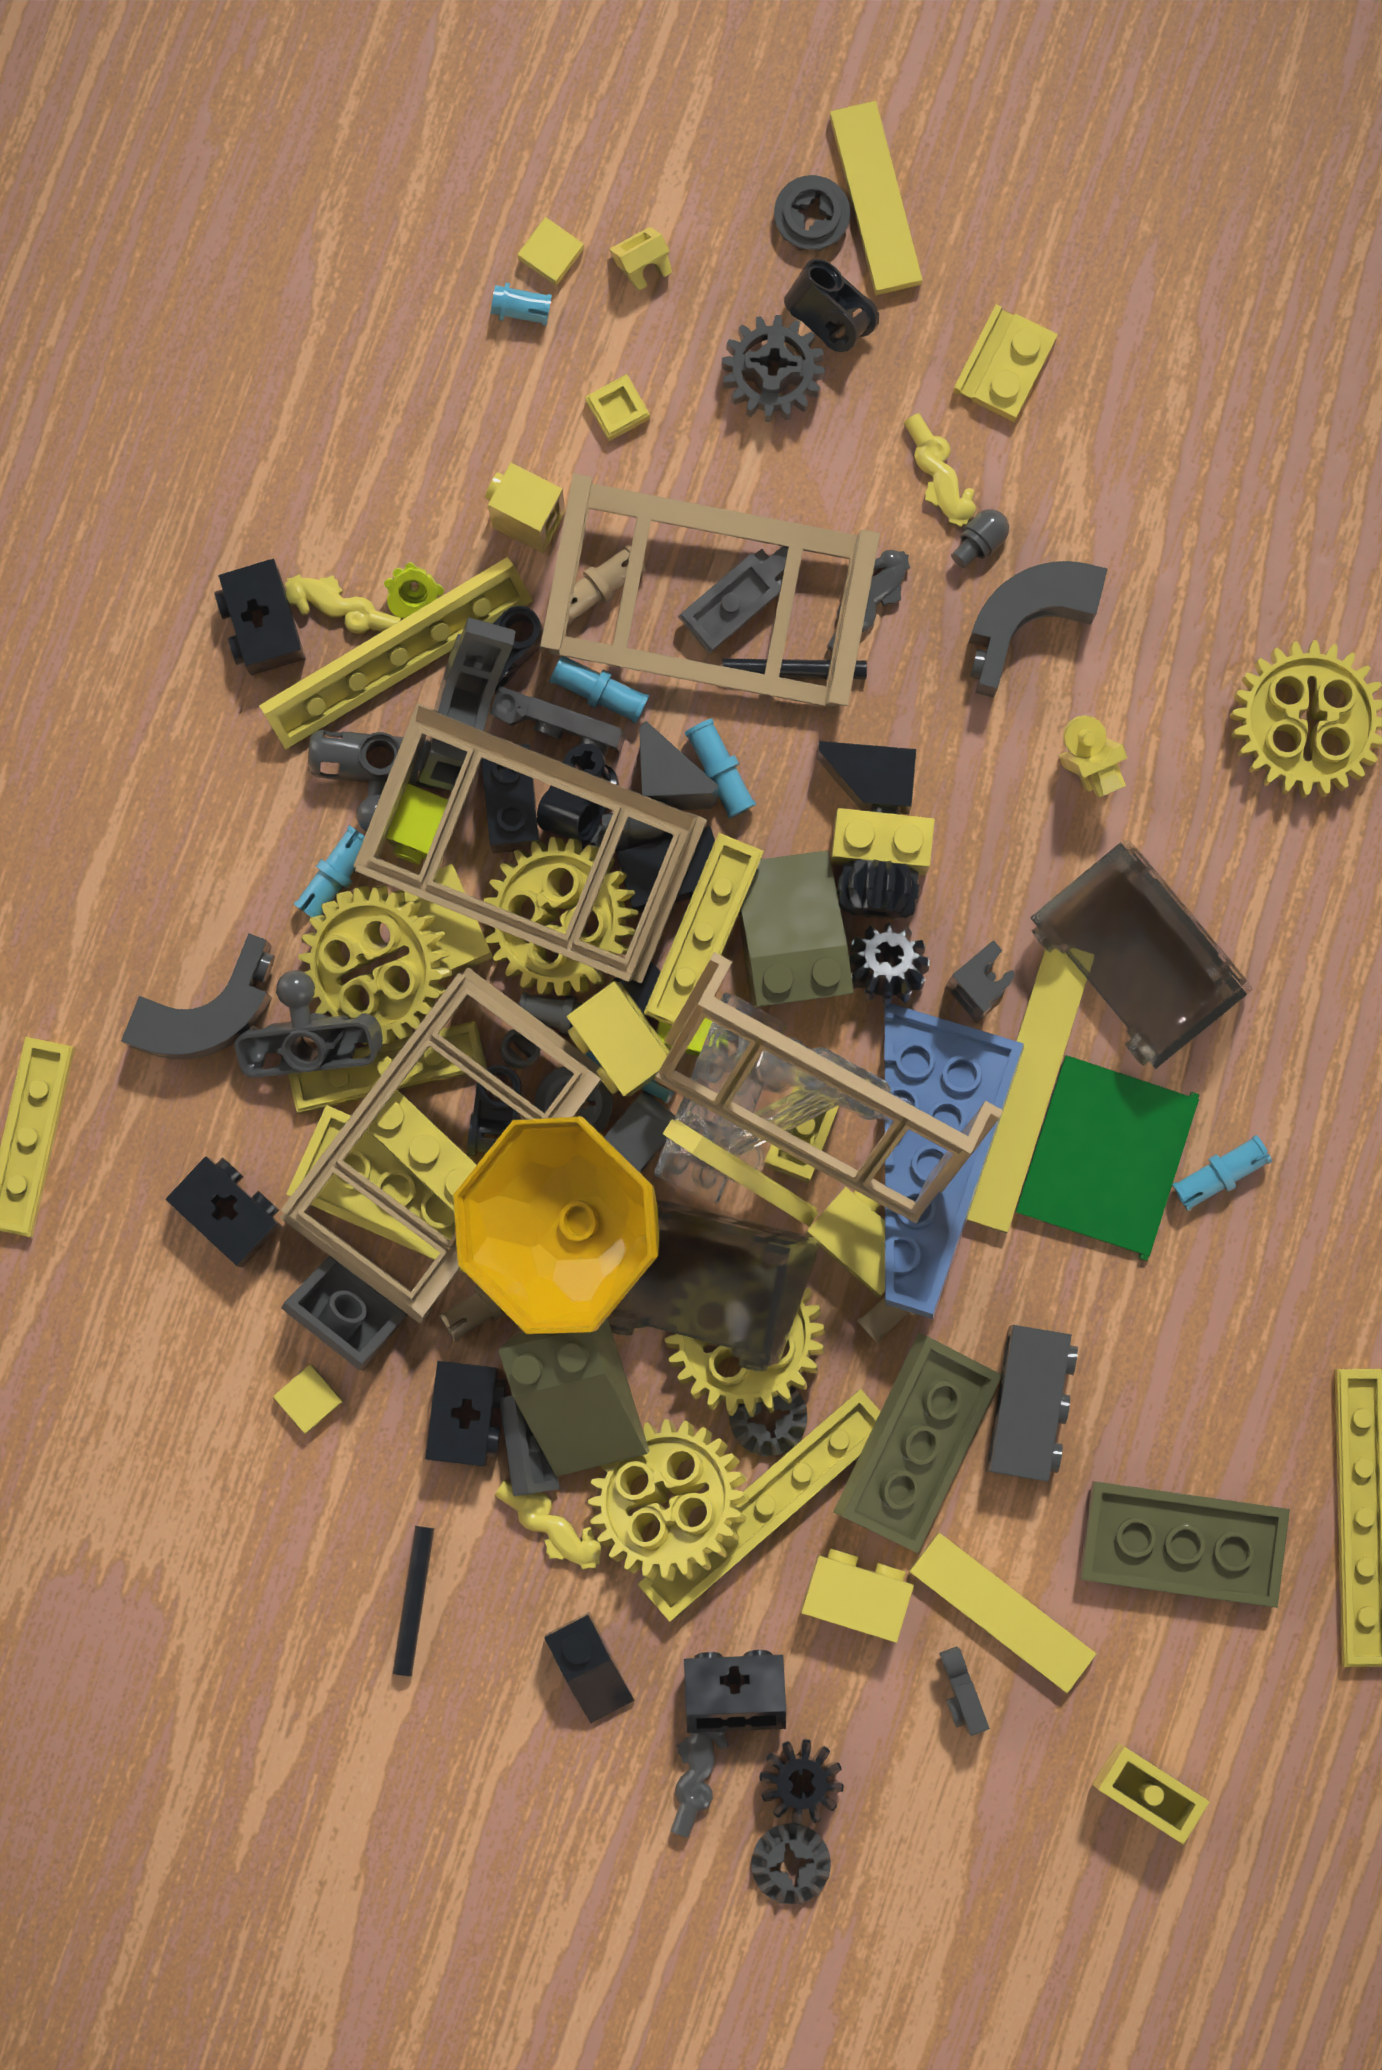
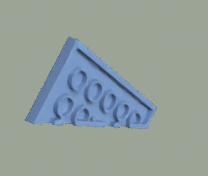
M891 1004L887 1008L884 1005L886 1092L959 1132L963 1131L985 1101L1004 1110L1024 1050V1043L895 1004ZM886 1116L885 1132L893 1123V1120L889 1119ZM1001 1116L942 1193L938 1192L921 1214L917 1223L885 1207L886 1305L931 1319L934 1318ZM908 1129L885 1161V1186L915 1202L928 1175L947 1150Z

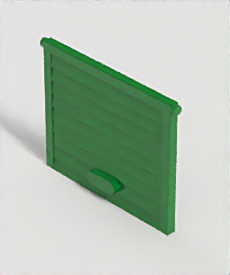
M1065 1055L1015 1213L1139 1253V1259L1148 1261L1200 1095L1190 1092V1096Z

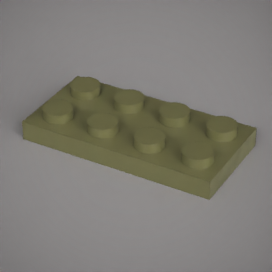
M918 1333L833 1512L919 1553L1002 1375L942 1343Z
M1092 1481L1079 1579L1278 1608L1290 1509Z

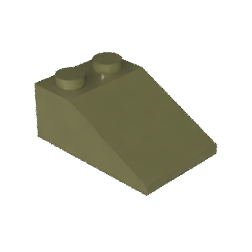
M828 850L761 859L739 912L751 1008L853 994L847 942Z
M608 1318L594 1332L526 1334L524 1332L517 1334L498 1350L513 1398L556 1477L649 1453L650 1450Z

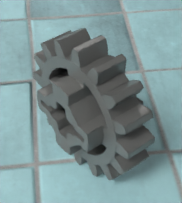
M776 315L773 325L766 326L763 318L759 316L756 317V329L752 332L744 325L739 327L738 334L741 342L728 340L726 350L733 356L722 358L721 369L732 373L723 377L724 388L736 387L732 394L731 402L734 405L744 400L748 402L746 415L749 417L757 409L764 410L765 422H770L773 412L780 411L786 421L790 419L792 406L795 405L803 412L808 409V401L805 395L818 397L820 386L812 380L824 379L825 368L814 364L823 360L824 352L821 348L810 349L814 343L815 334L809 332L800 336L798 334L800 327L798 320H795L789 328L782 326L781 315ZM767 340V343L756 352L749 351L754 345ZM784 342L793 346L801 356H793L784 345ZM770 361L779 362V370L776 376L768 375ZM745 380L753 381L762 391V395L752 390ZM789 385L798 386L791 393L779 397V393Z

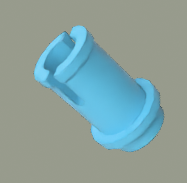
M505 282V287L495 285L490 314L499 315V320L504 321L505 316L547 325L552 295L510 288V283Z

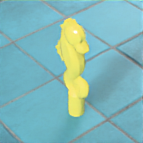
M917 413L905 420L903 424L917 445L914 454L916 464L922 471L933 477V482H928L925 501L933 504L935 507L939 506L945 516L949 518V524L962 528L968 524V521L974 516L976 511V505L972 502L974 490L967 488L962 498H960L958 478L955 470L944 463L951 453L950 444L941 436H933L920 413Z
M299 574L295 577L287 578L288 582L285 583L286 597L289 604L297 606L303 616L310 612L307 603L309 601L321 613L331 618L345 616L344 624L352 633H366L370 629L383 632L402 620V618L376 611L372 602L364 597L342 598L340 595L343 591L338 585V580L334 579L333 575L317 580L302 578Z
M507 1480L502 1482L494 1496L517 1510L519 1522L526 1529L533 1532H543L548 1535L549 1538L544 1541L547 1546L546 1553L549 1554V1559L558 1558L563 1560V1558H566L573 1563L581 1565L582 1569L596 1568V1565L600 1564L602 1547L598 1540L594 1539L591 1527H586L582 1530L583 1541H581L572 1525L564 1517L550 1515L552 1503L546 1494L538 1492L513 1496L512 1483Z

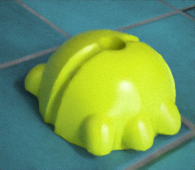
M408 562L404 569H394L392 572L394 578H388L384 581V586L388 589L389 593L387 595V605L390 611L399 618L408 617L438 599L437 596L444 594L443 586L436 583L432 575L427 574L426 570L416 567L412 562ZM414 582H415V583H417L419 586H418V587H413V586L411 585V583H414Z

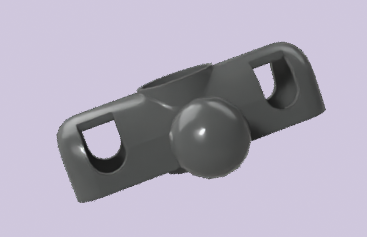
M318 730L311 735L309 742V771L318 778L369 782L367 798L360 803L356 812L357 822L367 832L404 737L392 736L384 732L366 734ZM425 740L408 784L415 787L440 788L418 782L417 780L418 771L421 769ZM376 747L388 748L394 755L393 762L386 768L378 769L371 766L366 758L372 749ZM321 762L340 763V774L321 772Z
M291 970L280 977L276 989L280 1002L289 1007L291 1021L273 1023L260 1030L256 1026L248 1027L235 1041V1050L241 1071L246 1076L256 1078L368 1065L379 1054L383 1035L378 1020L368 1013H362L353 1019H349L345 1015L327 1017L319 1013L310 1014L308 1004L312 1001L315 994V984L312 978L305 972ZM303 1037L313 1040L317 1048L309 1046ZM368 1042L370 1054L365 1058L353 1059L355 1044ZM277 1052L278 1055L282 1054L278 1066L271 1069H262L265 1062V1054Z

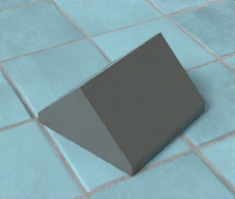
M645 721L639 727L642 795L656 801H661L678 810L712 809L718 802L719 786L651 724Z
M331 1256L304 1281L281 1307V1309L354 1367L363 1371L408 1316L407 1313Z

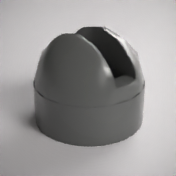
M515 1029L510 1030L505 1035L500 1047L503 1060L514 1069H524L533 1065L541 1050ZM513 1042L528 1059L523 1060L508 1045Z

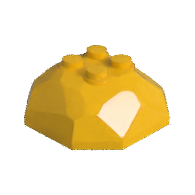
M582 1116L512 1120L453 1194L458 1266L526 1334L597 1331L658 1257L659 1225L654 1186Z

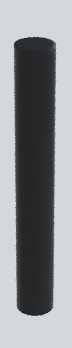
M722 658V666L765 674L767 659ZM782 659L779 677L786 679H827L831 660ZM856 660L853 679H867V660Z
M415 1526L393 1674L412 1676L435 1528Z

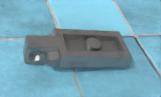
M780 547L770 557L763 549H760L756 554L751 553L678 616L709 654L780 594L788 547Z
M501 686L497 690L490 710L491 715L511 726L530 719L536 721L533 730L550 737L561 739L563 731L581 738L579 745L593 744L605 756L608 748L620 752L625 739V734L621 728Z

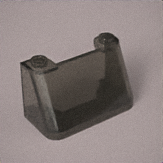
M1129 840L1122 841L1030 917L1036 924V927L1031 931L1039 943L1049 953L1055 948L1063 954L1066 953L1128 1028L1127 1033L1131 1039L1125 1045L1143 1066L1150 1062L1157 1069L1253 990L1236 965L1146 857Z
M656 1199L659 1225L658 1257L607 1317L612 1333L633 1335L634 1328L649 1326L731 1348V1355L739 1358L738 1365L746 1369L767 1371L768 1366L778 1364L815 1265L820 1241L807 1235L671 1201Z

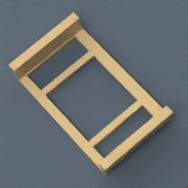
M573 473L540 647L550 649V654L808 704L835 708L837 705L848 706L880 533L861 529L858 535L602 486L592 484V477ZM589 509L637 518L613 645L565 636ZM651 521L788 547L765 674L627 648ZM803 551L849 559L826 686L779 677Z
M417 703L353 867H356L355 871L622 980L627 982L635 980L643 983L707 819L690 812H683L442 715L432 708ZM426 736H430L467 751V755L421 872L418 875L379 859V856ZM482 758L614 811L565 934L434 881ZM628 817L671 833L674 836L627 954L623 958L583 942L580 938Z
M714 952L664 1042L672 1045L654 1080L908 1220L917 1223L921 1214L938 1192L942 1193L993 1128L1003 1110L985 1101L962 1132L937 1120L715 998L714 995L732 961ZM704 1018L749 1041L748 1046L718 1094L675 1071L677 1064ZM763 1050L893 1120L891 1126L859 1170L850 1167L732 1102ZM908 1129L947 1150L928 1175L915 1202L873 1179Z
M467 968L463 974H457L281 1209L283 1214L280 1219L420 1324L460 1269L457 1260L456 1233L450 1240L347 1164L344 1159L428 1047L433 1048L526 1119L574 1117L595 1087L598 1088L602 1083L601 1078L596 1072L601 1066L470 968ZM467 995L471 996L574 1073L545 1113L439 1035ZM334 1173L440 1252L412 1291L305 1212Z

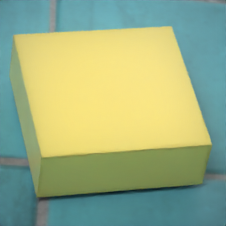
M545 217L517 256L518 260L557 286L584 250V243Z
M627 374L585 396L586 403L608 441L650 419L649 411Z
M312 1364L308 1365L273 1396L304 1434H307L343 1402Z

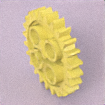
M1313 640L1308 647L1307 653H1303L1300 645L1295 641L1289 647V657H1286L1277 647L1271 652L1273 665L1260 658L1254 664L1259 676L1246 673L1241 681L1250 691L1237 690L1234 694L1233 699L1244 705V708L1233 710L1230 718L1243 722V726L1235 729L1231 737L1234 739H1246L1247 742L1237 754L1239 757L1254 756L1256 760L1248 770L1250 773H1254L1261 768L1268 771L1264 780L1265 786L1271 784L1276 778L1281 779V791L1284 795L1290 791L1294 784L1299 785L1301 798H1306L1314 785H1316L1321 797H1326L1330 793V782H1333L1340 791H1343L1349 786L1346 774H1349L1358 781L1365 775L1359 762L1373 766L1378 760L1369 748H1382V737L1375 733V731L1382 730V717H1377V712L1382 710V700H1374L1372 696L1382 684L1381 682L1366 684L1363 679L1371 668L1367 665L1355 671L1352 668L1355 659L1353 652L1346 656L1343 661L1337 659L1338 649L1336 644H1333L1326 654H1320L1318 641ZM1308 678H1313L1316 682L1312 699L1311 717L1319 720L1310 732L1311 761H1305L1303 758L1308 723L1307 720L1299 719L1309 706ZM1284 683L1291 685L1297 692V703L1290 705L1282 703L1276 696V685ZM1327 687L1340 689L1345 695V706L1341 708L1330 706L1324 699V689ZM1285 731L1292 735L1295 740V750L1283 752L1276 748L1273 743V733ZM1332 734L1337 736L1343 743V753L1337 756L1328 754L1321 744L1323 735Z
M551 837L548 848L543 842H532V856L525 850L517 849L514 853L518 865L501 863L500 867L507 877L504 881L490 880L489 883L499 893L497 898H484V902L523 917L521 913L522 905L530 897L535 905V913L531 921L565 934L599 847L587 845L582 851V842L576 839H569L565 847L562 838ZM612 857L591 910L598 917V929L592 936H589L584 928L580 940L613 954H627L628 947L621 942L622 937L634 936L636 930L626 926L625 922L627 918L638 915V911L625 908L624 902L634 896L635 892L634 890L619 888L627 874L620 871L609 872L615 861ZM566 871H569L574 879L573 888L568 895H564L560 889V879ZM557 908L571 909V910L566 911L564 914H562V915L560 916L559 911L557 910ZM560 916L562 925H548ZM495 928L496 932L486 938L487 943L500 944L501 946L493 956L494 961L503 962L510 960L505 971L506 976L516 977L523 972L520 986L523 988H532L537 983L539 994H550L553 988H555L557 996H569L571 985L576 992H588L587 978L594 984L605 983L602 971L561 954L551 963L547 958L546 948L527 942Z
M368 886L354 888L353 894L350 891L337 894V902L330 901L321 905L325 916L319 915L311 917L309 920L317 932L304 934L301 938L312 947L311 951L299 954L298 959L310 963V970L305 973L312 978L315 984L313 998L319 997L321 1000V1004L317 1007L315 1013L325 1014L330 1012L332 1017L345 1015L349 1019L356 1018L362 1013H368L374 1016L380 1023L383 1045L395 1041L396 1036L400 1040L412 1036V1028L416 1030L424 1020L425 1015L436 1004L432 998H440L446 989L438 984V981L441 978L452 976V971L440 967V960L450 956L451 952L449 950L437 949L436 943L445 936L444 931L431 933L428 927L435 919L434 914L423 917L417 915L421 907L420 900L411 901L404 905L405 891L403 890L391 892L388 896L387 886L374 887L372 891H370ZM382 923L388 927L390 932L388 944L384 942L380 934V925ZM342 942L349 948V962H346L341 956L340 947ZM404 946H407L410 950L408 955L381 965L371 973L358 976L346 984H343L340 980L342 975L371 964L378 957L392 954ZM401 967L409 974L410 985L408 989L400 981L399 973ZM361 986L369 994L370 1002L368 1007L360 999Z
M737 1256L734 1270L728 1271L723 1262L719 1260L716 1265L718 1275L711 1277L703 1269L699 1270L702 1285L697 1288L685 1282L683 1286L690 1297L689 1300L674 1299L672 1302L674 1308L681 1313V1317L666 1319L668 1327L677 1331L678 1334L665 1338V1343L668 1348L679 1349L680 1351L668 1358L672 1367L686 1366L677 1376L679 1382L683 1385L695 1380L696 1382L690 1392L692 1397L696 1400L708 1392L707 1404L711 1410H714L724 1400L726 1401L727 1412L730 1416L735 1414L739 1404H745L749 1416L753 1417L756 1411V1403L763 1402L770 1413L774 1412V1397L779 1395L790 1404L792 1398L788 1388L794 1385L799 1389L806 1390L807 1384L801 1375L802 1372H818L816 1363L809 1357L810 1355L824 1354V1347L822 1344L813 1341L812 1338L824 1335L825 1328L823 1324L810 1323V1321L822 1314L819 1305L805 1306L813 1296L811 1289L808 1287L795 1292L799 1283L798 1275L793 1273L785 1280H782V1266L778 1262L769 1272H765L761 1257L756 1258L752 1269H746L741 1256ZM757 1296H768L774 1301L772 1308L764 1315H754L747 1310L750 1301ZM712 1312H720L727 1316L726 1324L722 1329L709 1332L701 1327L706 1315ZM785 1319L787 1321L784 1327L768 1328L778 1320ZM747 1327L751 1333L752 1343L748 1345H743L742 1341L738 1339V1330ZM772 1341H784L790 1346L788 1354L781 1360L772 1361L763 1356L765 1347ZM710 1344H723L711 1353L704 1352V1348ZM727 1357L739 1358L743 1361V1366L737 1375L727 1378L717 1373L718 1365L722 1360Z
M664 1419L661 1433H658L647 1422L644 1423V1435L650 1450L649 1453L601 1465V1468L607 1472L605 1479L596 1478L591 1480V1484L602 1492L601 1496L588 1499V1504L595 1509L601 1510L602 1513L593 1517L590 1522L596 1528H607L597 1538L598 1542L605 1547L614 1545L609 1556L616 1562L626 1558L624 1568L634 1574L642 1566V1575L653 1581L660 1568L662 1577L668 1582H673L676 1568H679L684 1576L691 1579L693 1578L694 1563H699L706 1570L711 1569L708 1555L712 1551L724 1558L727 1556L721 1544L724 1538L738 1541L739 1536L730 1529L732 1522H746L747 1517L736 1510V1505L748 1502L749 1497L744 1492L735 1490V1488L742 1485L747 1479L741 1472H730L740 1461L732 1453L723 1456L728 1445L720 1438L711 1442L712 1433L706 1428L702 1427L694 1436V1426L688 1421L684 1420L678 1432H676L675 1425L670 1420ZM694 1459L695 1468L693 1473L684 1480H677L676 1472L679 1465L686 1460ZM647 1474L648 1484L645 1490L637 1495H632L631 1484L633 1480L639 1475ZM704 1485H709L707 1492L701 1494L694 1493L702 1489ZM671 1491L676 1496L669 1499L670 1507L665 1509L661 1504L667 1502V1493ZM705 1505L707 1508L705 1520L696 1527H690L688 1518L692 1510L698 1506ZM637 1506L641 1507V1509L634 1512L632 1516L628 1515V1511L631 1508ZM659 1520V1534L655 1539L644 1542L642 1539L644 1527L652 1521Z

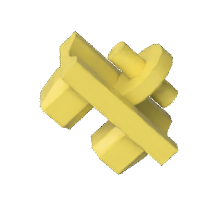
M1081 715L1070 720L1064 728L1063 741L1069 752H1064L1058 756L1064 769L1079 776L1084 790H1094L1096 796L1102 797L1126 786L1117 763L1128 757L1122 744L1106 738L1105 728L1099 720L1092 716Z

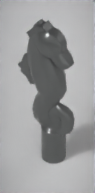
M886 550L881 554L880 558L875 559L873 570L882 569V571L872 577L862 632L867 631L873 625L876 618V605L879 602L885 606L901 601L902 587L900 584L904 578L905 571L910 569L908 562L909 554H905L904 551ZM840 604V606H839V608H838V610H837V618H838V619H839V613H840L841 604ZM836 631L827 644V648L833 651Z
M726 1731L691 1733L690 1737H686L682 1743L677 1745L678 1753L681 1755L683 1763H689V1770L680 1777L676 1784L675 1795L680 1805L672 1824L671 1832L689 1838L698 1811L705 1810L710 1806L713 1799V1791L703 1781L708 1778L714 1768L713 1740L720 1749L729 1746L725 1736Z

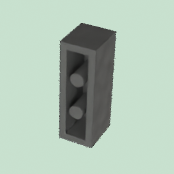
M1018 1325L1009 1326L986 1471L1048 1482L1050 1472H1059L1063 1444L1055 1443L1058 1423L1066 1424L1070 1407V1395L1063 1394L1066 1374L1074 1375L1078 1355V1346L1070 1345L1072 1334Z

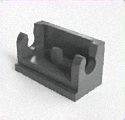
M994 940L958 969L945 986L976 1023L986 1015L992 1007L991 1004L1004 993L1014 978V971L1012 970L1005 973L999 981H994L996 979L995 973H987L1002 952V949Z

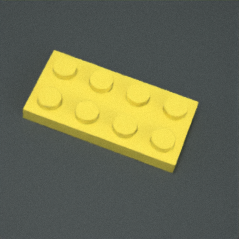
M326 1105L286 1193L288 1196H292L351 1115ZM366 1130L344 1161L450 1240L456 1233L455 1213ZM335 1173L311 1203V1206L431 1259L435 1260L440 1254L438 1250Z

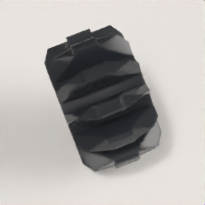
M859 859L847 862L843 865L842 874L839 876L838 881L839 907L845 912H850L852 915L866 916V918L873 917L882 920L884 918L895 920L907 918L914 914L916 903H918L920 884H918L919 872L912 867H908L906 864H898L891 861Z
M890 921L885 924L883 933H879L870 925L865 930V939L855 937L851 944L853 954L849 956L851 973H853L851 975L853 989L865 988L864 998L866 1002L874 999L876 995L883 996L882 1002L886 1008L891 1005L892 996L896 995L906 1004L911 998V990H922L925 984V977L923 975L929 971L930 966L928 957L923 956L926 947L923 940L911 941L912 931L909 927L902 930L899 934L894 933V927Z
M804 1738L802 1740L801 1754L799 1755L794 1754L790 1741H785L782 1743L783 1751L787 1756L785 1761H782L774 1753H769L766 1757L770 1765L778 1769L777 1773L770 1771L760 1772V1781L777 1784V1786L769 1788L761 1794L763 1801L768 1802L781 1797L782 1799L775 1806L773 1814L780 1818L785 1814L789 1806L793 1807L791 1817L794 1825H800L802 1809H808L812 1821L817 1823L821 1821L820 1813L816 1807L819 1802L831 1811H834L837 1807L835 1801L825 1793L826 1791L843 1792L844 1785L842 1782L827 1780V1777L835 1775L842 1770L839 1762H832L823 1767L821 1766L830 1753L826 1746H822L813 1758L810 1757L812 1748L810 1739ZM803 1769L811 1771L809 1779L813 1788L808 1793H804L803 1788H801L800 1794L792 1792L793 1782L789 1776L796 1770L799 1771L800 1775H802Z

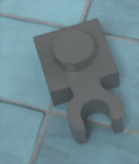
M956 1646L940 1652L939 1655L954 1697L946 1699L956 1728L965 1725L967 1732L971 1736L989 1730V1725L960 1648Z

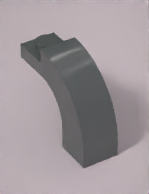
M1073 561L1049 562L1027 568L1015 574L998 587L982 607L968 642L987 647L986 651L977 649L970 677L979 679L975 693L994 698L998 690L1009 642L1013 635L1026 623L1038 618L1051 616L1091 625L1097 614L1108 569Z
M468 617L462 634H458L434 710L442 715L484 731L490 704L498 680L514 645L516 631ZM427 736L418 782L452 791L467 751Z
M248 933L227 986L219 996L201 1007L175 1009L139 996L121 1042L139 1051L168 1059L204 1057L233 1045L245 1029L256 1025L272 999L267 992L255 988L258 981L265 983L271 972L275 960V955L269 954L272 946L267 940Z

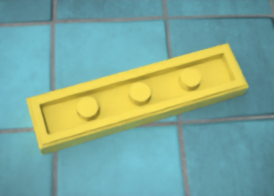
M876 100L830 111L829 117L875 296L922 285L923 279Z
M718 833L646 1006L644 1015L668 1025H673L713 953L716 952L722 955L764 854L763 850Z
M476 1021L443 1028L440 1031V1036L484 1069H487ZM410 1037L401 1040L396 1039L393 1042L383 1044L379 1054L368 1065L288 1074L297 1113L322 1109L326 1105L334 1106L364 1099ZM366 1046L355 1049L353 1059L367 1057L371 1052L370 1047ZM429 1046L397 1090L466 1075V1073Z
M25 1037L0 1146V1231L33 1238L75 1053V1047Z
M672 1119L662 1133L691 1154L810 1227L818 1215L817 1208L681 1121L677 1119L674 1121Z
M939 1532L909 1570L911 1574L1066 1693L1069 1692L1097 1654Z

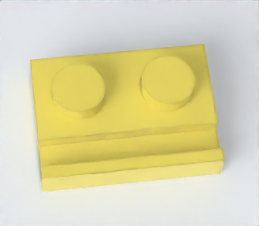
M996 304L954 386L953 393L970 398L973 403L1015 423L1058 334L1016 313L1013 315Z

